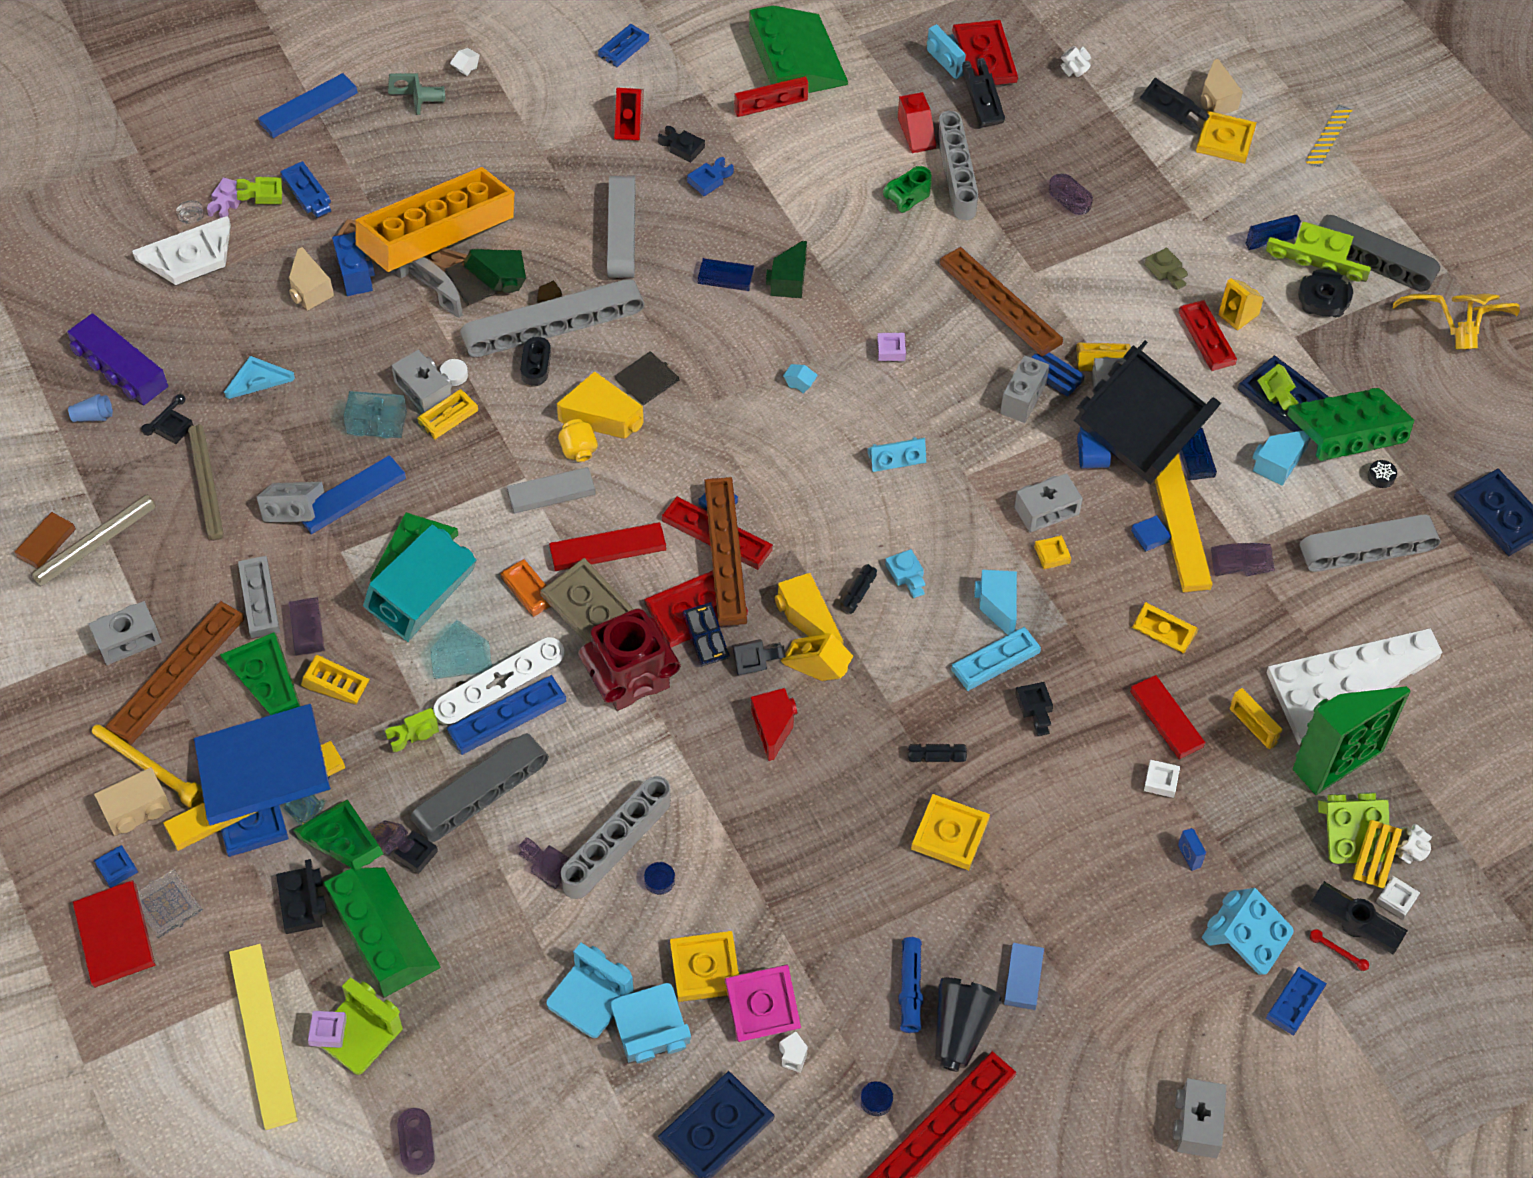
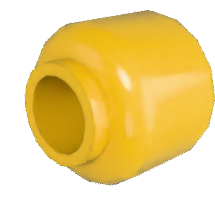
M581 419L571 420L562 425L558 439L565 457L571 460L576 459L577 462H585L591 459L592 453L598 447L592 426Z

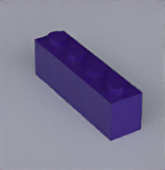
M93 313L67 331L71 341L69 346L73 353L78 357L83 356L87 359L88 364L95 371L100 370L104 373L106 379L115 386L117 384L120 386L130 400L135 399L144 406L168 388L163 369Z

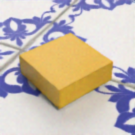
M1062 535L1035 541L1034 548L1043 570L1070 564L1071 556Z

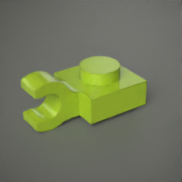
M1277 364L1257 380L1269 401L1274 404L1279 401L1284 411H1287L1291 405L1299 404L1290 393L1296 386L1284 366Z
M432 708L405 718L402 725L392 726L385 730L387 740L399 737L397 741L391 743L393 752L404 749L409 739L411 743L418 740H426L439 732L437 718Z

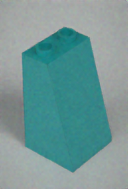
M432 524L369 584L363 607L409 642L471 574L477 559L474 558L473 553L468 548L455 543L448 532L438 529Z

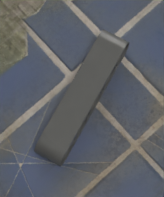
M1335 215L1324 216L1318 225L1354 236L1346 260L1369 266L1371 271L1415 290L1427 291L1440 271V264L1434 258Z
M523 734L420 804L412 812L410 819L430 842L438 841L539 771L547 763L549 755L530 734Z

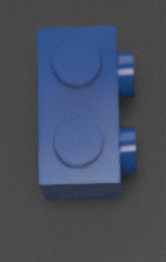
M355 232L332 237L346 295L352 296L373 291L370 277L375 276L372 260L366 261V257L369 256L356 246Z

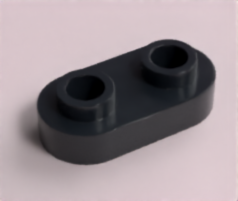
M532 337L524 344L520 370L522 380L528 385H541L548 378L551 345L547 339Z

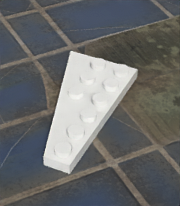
M1430 628L1268 666L1266 673L1297 743L1301 746V740L1308 730L1307 724L1315 713L1313 709L1320 701L1326 698L1331 700L1335 696L1344 693L1393 688L1410 674L1414 675L1438 660L1442 650Z

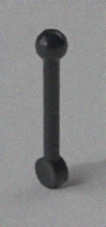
M183 394L176 395L175 401L150 424L142 426L143 434L146 436L151 435L154 431L153 426L170 408L173 410L177 405L183 404L186 400Z

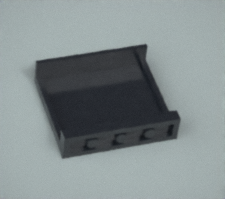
M1144 340L1138 348L1133 345L1123 357L1126 360L1123 364L1117 362L1107 374L1110 376L1107 382L1101 379L1092 390L1095 395L1091 399L1086 396L1076 408L1080 412L1073 421L1151 485L1221 405V402L1215 397H1212L1207 404L1142 351L1148 343Z

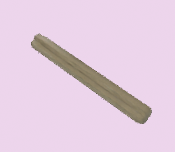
M198 424L190 426L188 431L209 539L214 541L222 539L224 533L203 426Z
M149 495L142 496L33 571V579L40 586L45 585L155 509V502Z

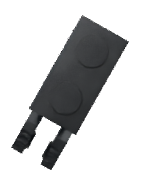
M977 59L979 76L974 75L970 61L963 62L962 70L979 127L1004 123L1005 115L992 73H989L985 59Z
M1157 78L1152 80L1140 96L1142 102L1177 124H1182L1195 134L1199 132L1200 128L1195 122L1186 118L1189 113L1192 112L1204 121H1207L1210 117L1207 112L1195 105L1194 101Z

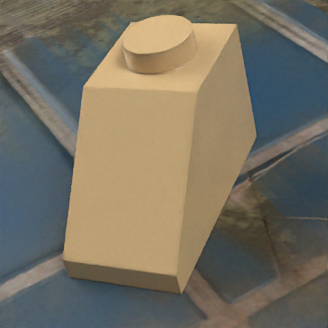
M1215 59L1204 83L1200 102L1205 110L1224 115L1239 110L1243 91L1220 60Z
M303 247L297 249L289 276L292 288L289 290V293L296 304L301 303L308 311L334 297L331 279Z

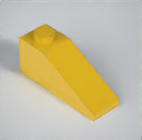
M811 573L778 583V595L775 596L776 606L779 612L784 611L791 624L809 637L832 633L842 644L844 643Z

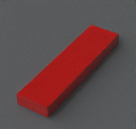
M676 496L662 514V522L710 545L707 511ZM738 527L741 562L759 570L772 552L773 544Z
M658 522L549 543L554 570L560 571L570 569L583 558L592 565L666 551V542L661 523Z

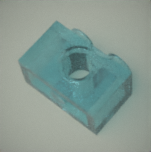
M349 391L343 417L347 434L402 438L407 415L404 395Z

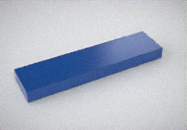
M341 73L258 117L259 123L272 138H275L357 94V87L344 73Z
M389 455L320 495L315 500V503L312 504L315 518L312 521H301V523L310 534H313L406 479L405 472Z
M550 675L447 727V731L459 752L463 755L567 702L566 696L554 677Z

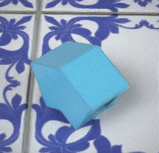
M791 364L783 375L789 388H796L802 393L811 387L818 376L807 366Z

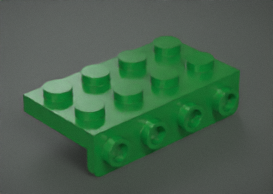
M1371 388L1370 390L1291 405L1287 413L1318 444L1316 457L1320 461L1406 443L1410 438L1415 421L1380 388Z

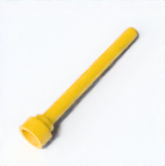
M97 724L92 727L93 735L144 770L152 767L157 779L178 792L181 803L192 809L204 802L202 786L196 782L185 783L102 725Z

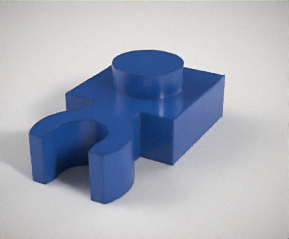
M719 157L712 167L705 163L688 174L687 182L701 195L706 196L723 185V178L733 175L734 165L731 164L728 167H724L725 158Z

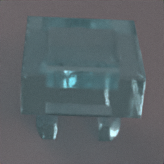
M314 795L287 802L284 809L300 825H303L315 818L316 813H320L323 810L326 800H318Z

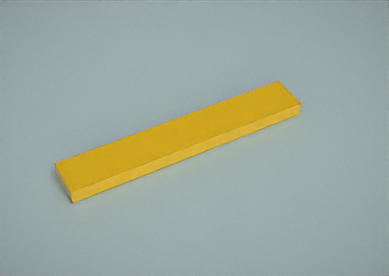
M1177 454L1155 479V484L1167 531L1171 535L1170 543L1182 591L1211 590L1213 584L1179 454Z
M329 741L322 744L321 747L328 777L345 769V764L333 743ZM202 803L163 822L177 851L254 813L209 825L205 804Z

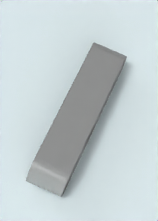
M945 111L939 116L937 138L953 213L960 220H971L975 217L977 211L978 189L964 126L960 114L955 111Z
M635 175L609 176L608 278L635 277Z
M1418 515L1313 534L1304 538L1299 546L1309 570L1319 572L1428 552L1438 547L1441 539L1429 515Z
M661 776L648 778L564 864L561 869V881L563 891L567 897L580 899L586 896L669 809L671 804L670 785L665 778ZM654 793H661V794H663L661 797H652V796H651V795L654 794ZM633 814H641V815H643V816L640 817V818H632V817H630V816H632ZM616 834L623 836L620 839L610 838L611 836ZM593 856L603 857L598 861L590 860V858ZM573 877L582 878L579 882L569 881Z

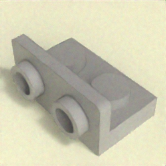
M322 482L272 483L257 496L263 521H312L315 518L312 504L324 493Z

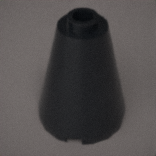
M944 977L941 978L938 985L935 1059L941 1062V1068L958 1072L959 1068L967 1067L993 1019L1002 997H1000L997 991L974 982L971 985L960 984L962 979Z

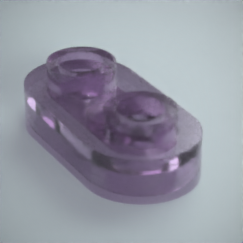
M1062 173L1051 177L1049 193L1065 208L1078 215L1086 214L1091 210L1092 194L1075 179Z
M410 1108L399 1116L397 1122L400 1156L403 1167L408 1173L423 1175L429 1172L435 1163L432 1125L429 1115L423 1109ZM411 1120L420 1121L416 1127L408 1126ZM415 1151L423 1152V1155L418 1159L411 1157Z

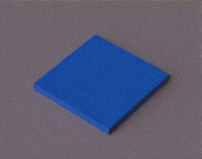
M311 703L194 738L209 825L331 789Z

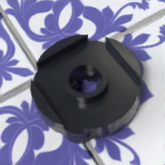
M1318 269L1313 271L1312 275L1307 278L1305 276L1302 279L1299 287L1298 296L1302 303L1303 311L1308 314L1314 313L1325 317H1341L1344 315L1345 310L1349 308L1353 297L1351 283L1348 282L1347 284L1342 279L1343 275L1333 270ZM1322 291H1328L1329 295H1323Z

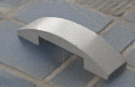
M422 257L391 271L401 279L408 273L412 274L438 292L440 306L458 318L463 315L460 297L455 285L447 274L430 260Z

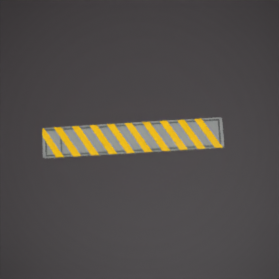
M1340 104L1337 105L1309 154L1306 163L1318 168L1321 167L1353 109Z

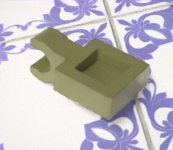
M1167 247L1146 257L1145 266L1160 281L1167 278L1177 290L1186 286L1187 283L1183 278L1187 277L1188 273L1182 267L1183 263Z

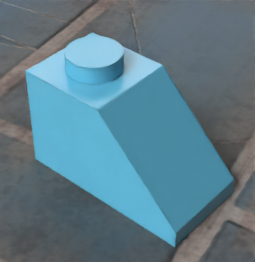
M1304 431L1270 436L1264 445L1259 444L1254 452L1252 459L1256 460L1253 472L1283 486L1306 451L1310 437Z
M982 570L981 580L975 581L974 598H980L979 609L1009 635L1015 631L1017 620V571Z

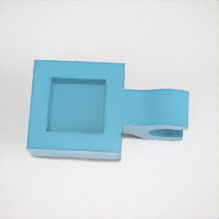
M912 549L886 558L885 565L897 586L906 583L913 598L925 594L922 589L925 586L922 578L924 569Z

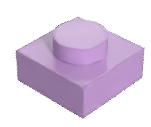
M878 333V361H905V333Z
M313 1011L308 1037L309 1046L342 1048L347 1019L345 1012Z

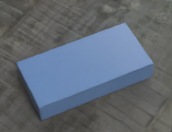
M1018 943L1012 944L1004 1005L1036 1009L1044 948Z

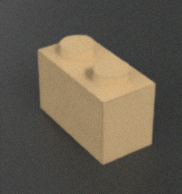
M152 767L94 794L114 836L128 833L136 826L148 820L158 819L165 812L172 810Z

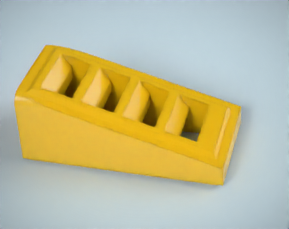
M316 654L303 676L301 686L311 691L357 705L370 679ZM319 672L324 673L321 679L317 677ZM330 675L335 677L332 684L327 682ZM341 679L346 680L343 688L337 687ZM352 683L358 685L352 694L348 692V689Z

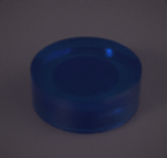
M655 862L649 865L644 873L646 888L651 893L657 895L666 894L671 891L675 885V872L673 868L664 862Z
M880 1081L868 1083L861 1092L860 1103L863 1110L871 1116H883L888 1113L893 1104L891 1088Z

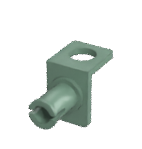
M418 73L389 74L388 94H413L416 115H420L423 102H445L444 86L422 87V84L419 82ZM398 80H405L408 82V85L404 88H397L394 86V83Z

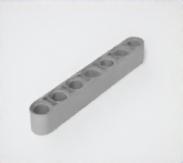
M627 279L471 321L461 328L460 333L469 355L481 357L524 345L532 337L547 339L639 313L644 308L645 303L636 282Z

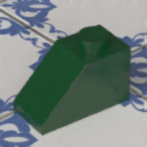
M801 241L773 258L772 269H767L766 285H771V296L802 298L807 241Z
M470 249L464 261V267L493 291H503L505 293L519 291L526 279L521 250Z

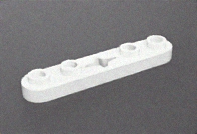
M552 637L544 638L444 694L433 706L438 723L449 726L453 725L557 666L564 657L565 650L563 644ZM510 672L512 673V676L503 683L505 688L496 685L486 689V686L490 685L495 679L494 674L502 677Z

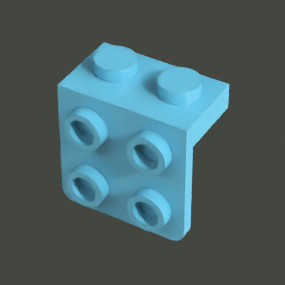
M937 24L928 29L927 51L955 80L964 76L962 64L965 62L966 54L957 46L954 35L948 36Z
M1256 888L1233 890L1224 897L1223 906L1208 921V928L1201 938L1209 946L1229 943L1259 975H1265L1270 971L1293 935L1294 930Z
M581 942L573 951L575 966L550 995L546 1003L549 1010L589 1037L597 1038L614 1018L611 1002L615 998L634 992L633 977L627 967L620 963L614 964L610 962L600 949L594 946L589 948Z
M661 984L615 998L611 1002V1008L628 1063L633 1061L644 1063L654 1059L655 1054L665 1051L668 1054L676 1053L686 1049V1045L690 1044V1030L688 1024L684 1025L671 984Z

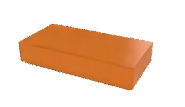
M525 559L500 573L501 579L533 617L551 607L540 595V591L547 585Z

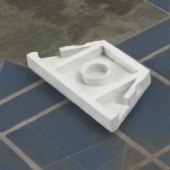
M229 217L220 218L132 251L134 258L137 262L175 285L226 266L231 228Z

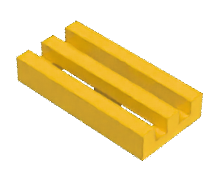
M459 389L417 417L418 423L424 426L425 430L428 433L430 432L434 439H437L476 413L478 405L462 389ZM463 399L462 402H460L459 404H457L456 406H454V407L452 408L453 405H455L456 403H458L459 401H461V400ZM441 413H443L441 416H439L438 418H436V419L433 420L432 422H429V421H431L432 419H434L435 417H437L438 415H440Z
M1243 688L1236 691L1230 705V710L1270 750L1277 745V740L1280 738V733H1282L1283 729Z
M1370 820L1352 879L1384 889L1402 829ZM1376 828L1381 829L1366 877L1362 874ZM1388 832H1391L1392 834L1387 846V850L1383 859L1379 876L1376 880L1374 879L1381 858V854L1386 842Z

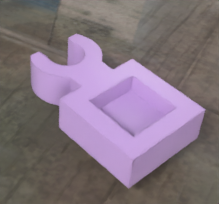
M223 177L211 195L213 201L207 206L210 217L216 211H220V218L229 215V207L237 209L241 203V200H237V190H244L236 188L237 181Z

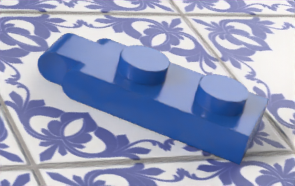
M303 161L280 171L282 180L307 214L312 212L316 218H319L331 212L329 206L331 200L328 194Z

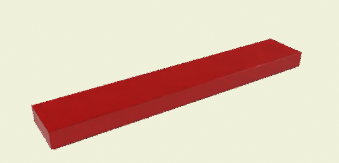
M991 1051L867 1178H917L1013 1080L1017 1072Z

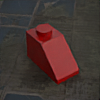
M616 88L614 139L640 140L644 89Z
M924 93L899 96L897 118L911 153L936 149L931 109Z
M785 688L751 697V714L768 761L774 760L793 729L794 715L798 714L795 700L793 697H788Z

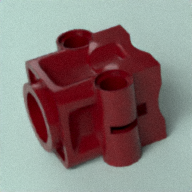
M633 609L596 625L591 630L592 641L585 644L578 651L579 658L590 677H592L604 702L613 703L617 711L632 705L645 696L669 689L670 677L675 675L681 668L679 660L666 642L657 623L653 618H649L642 609Z

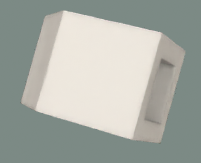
M469 48L459 50L450 64L457 71L468 76L471 70L477 69L480 55Z
M794 1032L779 1042V1050L783 1054L782 1067L801 1073L807 1057L808 1047L799 1034Z

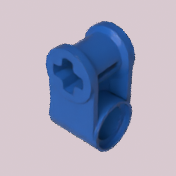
M1080 427V432L1077 435L1080 468L1110 467V451Z

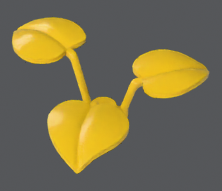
M1489 293L1457 295L1452 297V302L1468 301L1467 322H1458V328H1455L1442 295L1410 294L1400 297L1393 303V309L1404 302L1424 299L1440 303L1450 327V335H1455L1456 350L1478 348L1477 334H1479V326L1484 313L1503 311L1518 316L1520 312V305L1517 303L1485 305L1488 301L1500 299V295ZM1474 301L1483 304L1473 308ZM1472 311H1478L1475 325L1474 321H1472Z

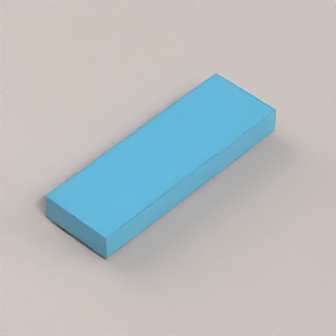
M1023 627L952 664L951 670L965 689L969 691L1039 654L1041 647L1029 631Z

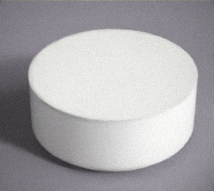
M459 359L447 360L440 368L441 375L443 373L446 374L452 386H459L468 378L467 365Z

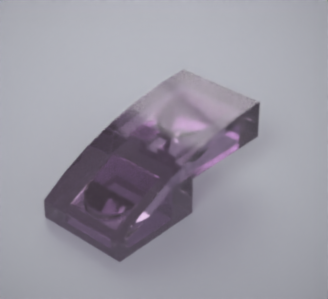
M1236 543L1211 547L1213 570L1216 576L1245 571L1246 576L1275 571L1271 544Z

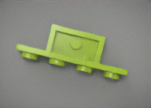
M1304 221L1295 244L1269 237L1266 252L1270 253L1273 257L1292 259L1302 266L1312 265L1321 269L1333 270L1345 275L1352 281L1366 282L1371 271L1369 266L1346 260L1354 236Z

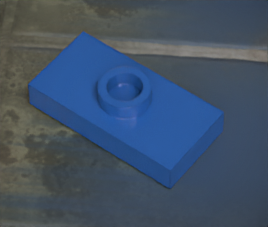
M1298 967L1267 1014L1266 1019L1294 1036L1327 983Z

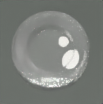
M184 201L176 208L179 221L186 224L196 223L204 217L203 206L198 201Z

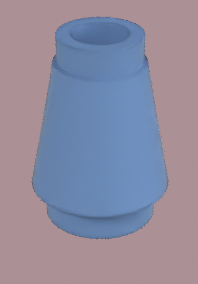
M97 394L68 407L72 422L106 421L107 417H112L113 415L112 404L107 395L101 396Z

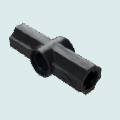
M1325 881L1321 884L1310 903L1311 907L1342 924L1343 930L1348 935L1364 937L1393 955L1408 932L1407 929L1376 912L1374 905L1370 901L1361 898L1354 899ZM1353 915L1362 917L1364 921L1357 920Z

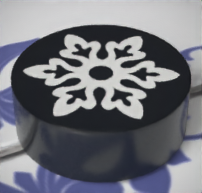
M1377 460L1369 468L1368 480L1379 488L1390 487L1394 484L1397 477V469L1389 461Z

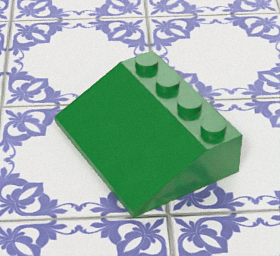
M774 5L749 10V32L770 84L806 76L809 82L808 93L848 85L847 77L819 14Z
M1406 686L1344 693L1335 696L1331 700L1326 698L1320 701L1313 709L1315 713L1307 724L1308 730L1301 740L1302 745L1295 755L1297 758L1292 770L1315 795H1318L1384 752L1411 690Z

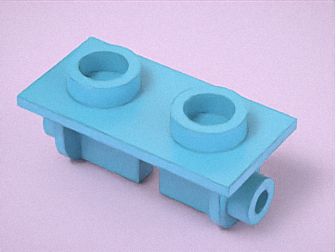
M913 437L912 440L896 443L872 444V447L867 449L868 457L872 461V472L926 463L925 438L917 439Z

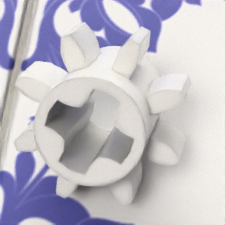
M1073 46L1061 56L1064 63L1060 66L1068 77L1072 74L1079 77L1091 66L1088 62L1091 56L1084 47L1078 50L1076 46Z
M1413 824L1411 829L1409 827L1400 828L1402 832L1395 854L1407 864H1411L1413 859L1415 861L1424 860L1431 851V844L1428 841L1431 840L1432 836L1417 824Z

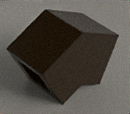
M554 280L539 287L537 303L562 297V291Z

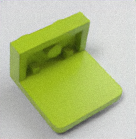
M1364 792L1357 793L1358 798L1346 799V794H1328V800H1318V812L1327 814L1328 855L1330 862L1334 864L1357 863L1370 820L1390 825L1389 803L1387 799L1376 798V793ZM1376 828L1366 862L1372 861L1381 829ZM1388 832L1379 862H1383L1390 840V832Z
M350 977L342 985L346 1000L335 1011L345 1012L347 1017L342 1048H321L354 1074L360 1075L403 1030L399 1017L400 1011L391 1001L387 999L384 1002L375 996L376 992L369 984L364 981L359 984Z

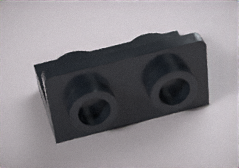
M311 859L305 860L306 868L276 874L283 926L286 934L323 927L322 915L327 914L324 895L319 896L317 888L323 886L320 868L314 869Z

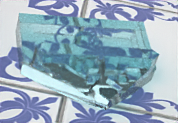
M458 620L449 627L430 649L434 679L479 674L492 668L489 641Z

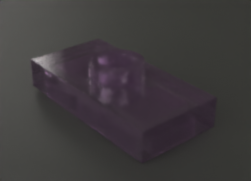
M318 597L290 601L289 608L295 655L325 651Z

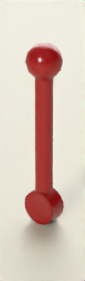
M1318 929L1311 931L1310 940L1312 942H1321L1357 964L1358 969L1361 971L1369 969V961L1366 959H1359L1323 937L1322 931Z

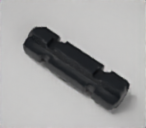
M869 564L862 567L859 572L860 575H857L847 591L848 594L840 602V609L848 614L854 613L858 607L857 603L861 602L870 587V583H873L877 576V569Z
M910 744L908 747V759L911 762H921V759H925V762H949L950 759H953L954 762H964L967 758V747L965 744H954V747H950V744H925V747H921V744Z

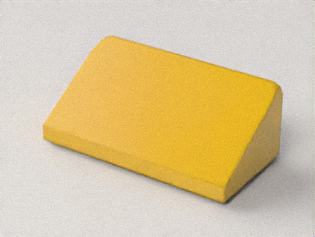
M1078 342L1076 344L1078 370L1092 371L1094 358H1123L1131 346L1126 343Z
M1147 602L1144 603L1132 628L1184 654L1199 630L1197 627Z

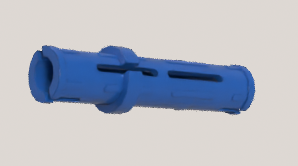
M907 937L901 941L902 990L898 995V1003L901 1005L900 1029L906 1033H916L921 1030L920 1009L924 1003V996L921 993L922 941L916 937Z

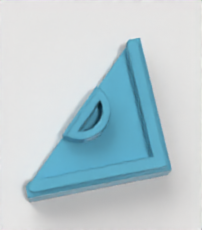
M250 356L224 391L225 397L231 399L291 382L295 379L294 372Z

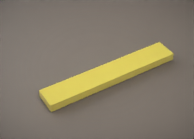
M257 944L230 951L229 954L264 1128L269 1130L297 1122L298 1118L262 946Z

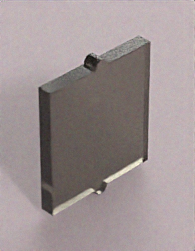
M464 261L445 269V273L451 279L467 306L501 292L492 290L464 267Z
M651 351L614 376L615 380L626 389V393L634 396L643 406L680 381L679 376L668 367L667 362H662Z

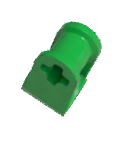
M924 166L913 167L902 176L890 181L883 190V196L888 200L891 199L897 205V210L901 213L910 210L914 205L930 196L931 171Z

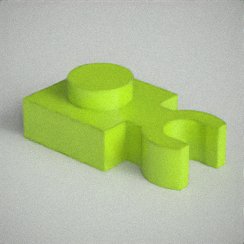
M255 177V183L246 179H237L236 188L244 189L237 190V200L245 201L255 198V204H282L281 178Z

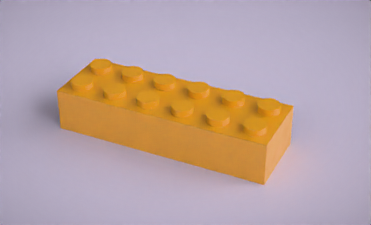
M483 167L477 168L355 219L356 246L383 269L390 272L513 218L515 192Z

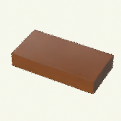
M51 512L16 549V557L38 569L46 563L76 530L74 524Z

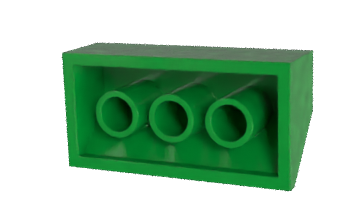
M385 867L359 868L358 870L351 868L324 882L333 907L384 998L441 968Z

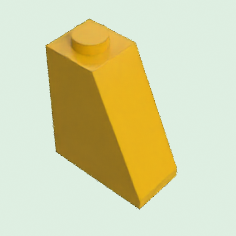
M595 371L557 403L558 420L561 423L565 424L571 420L581 419L583 422L589 423L595 432L626 439L631 433L637 432L644 423L643 406Z

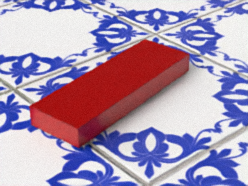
M806 76L734 93V111L736 116H745L807 101L809 82Z
M1205 300L1180 306L1179 314L1210 370L1215 371L1236 365L1237 357Z
M1157 675L1131 686V694L1179 760L1204 748L1206 742Z

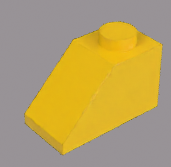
M1230 278L1226 283L1218 315L1238 331L1260 314L1264 297L1245 282Z
M830 633L793 639L785 653L786 657L782 658L781 662L785 666L815 679L826 681L841 679L846 674L853 655Z

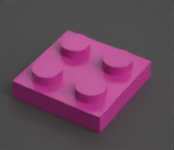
M788 964L724 978L738 1042L801 1028Z

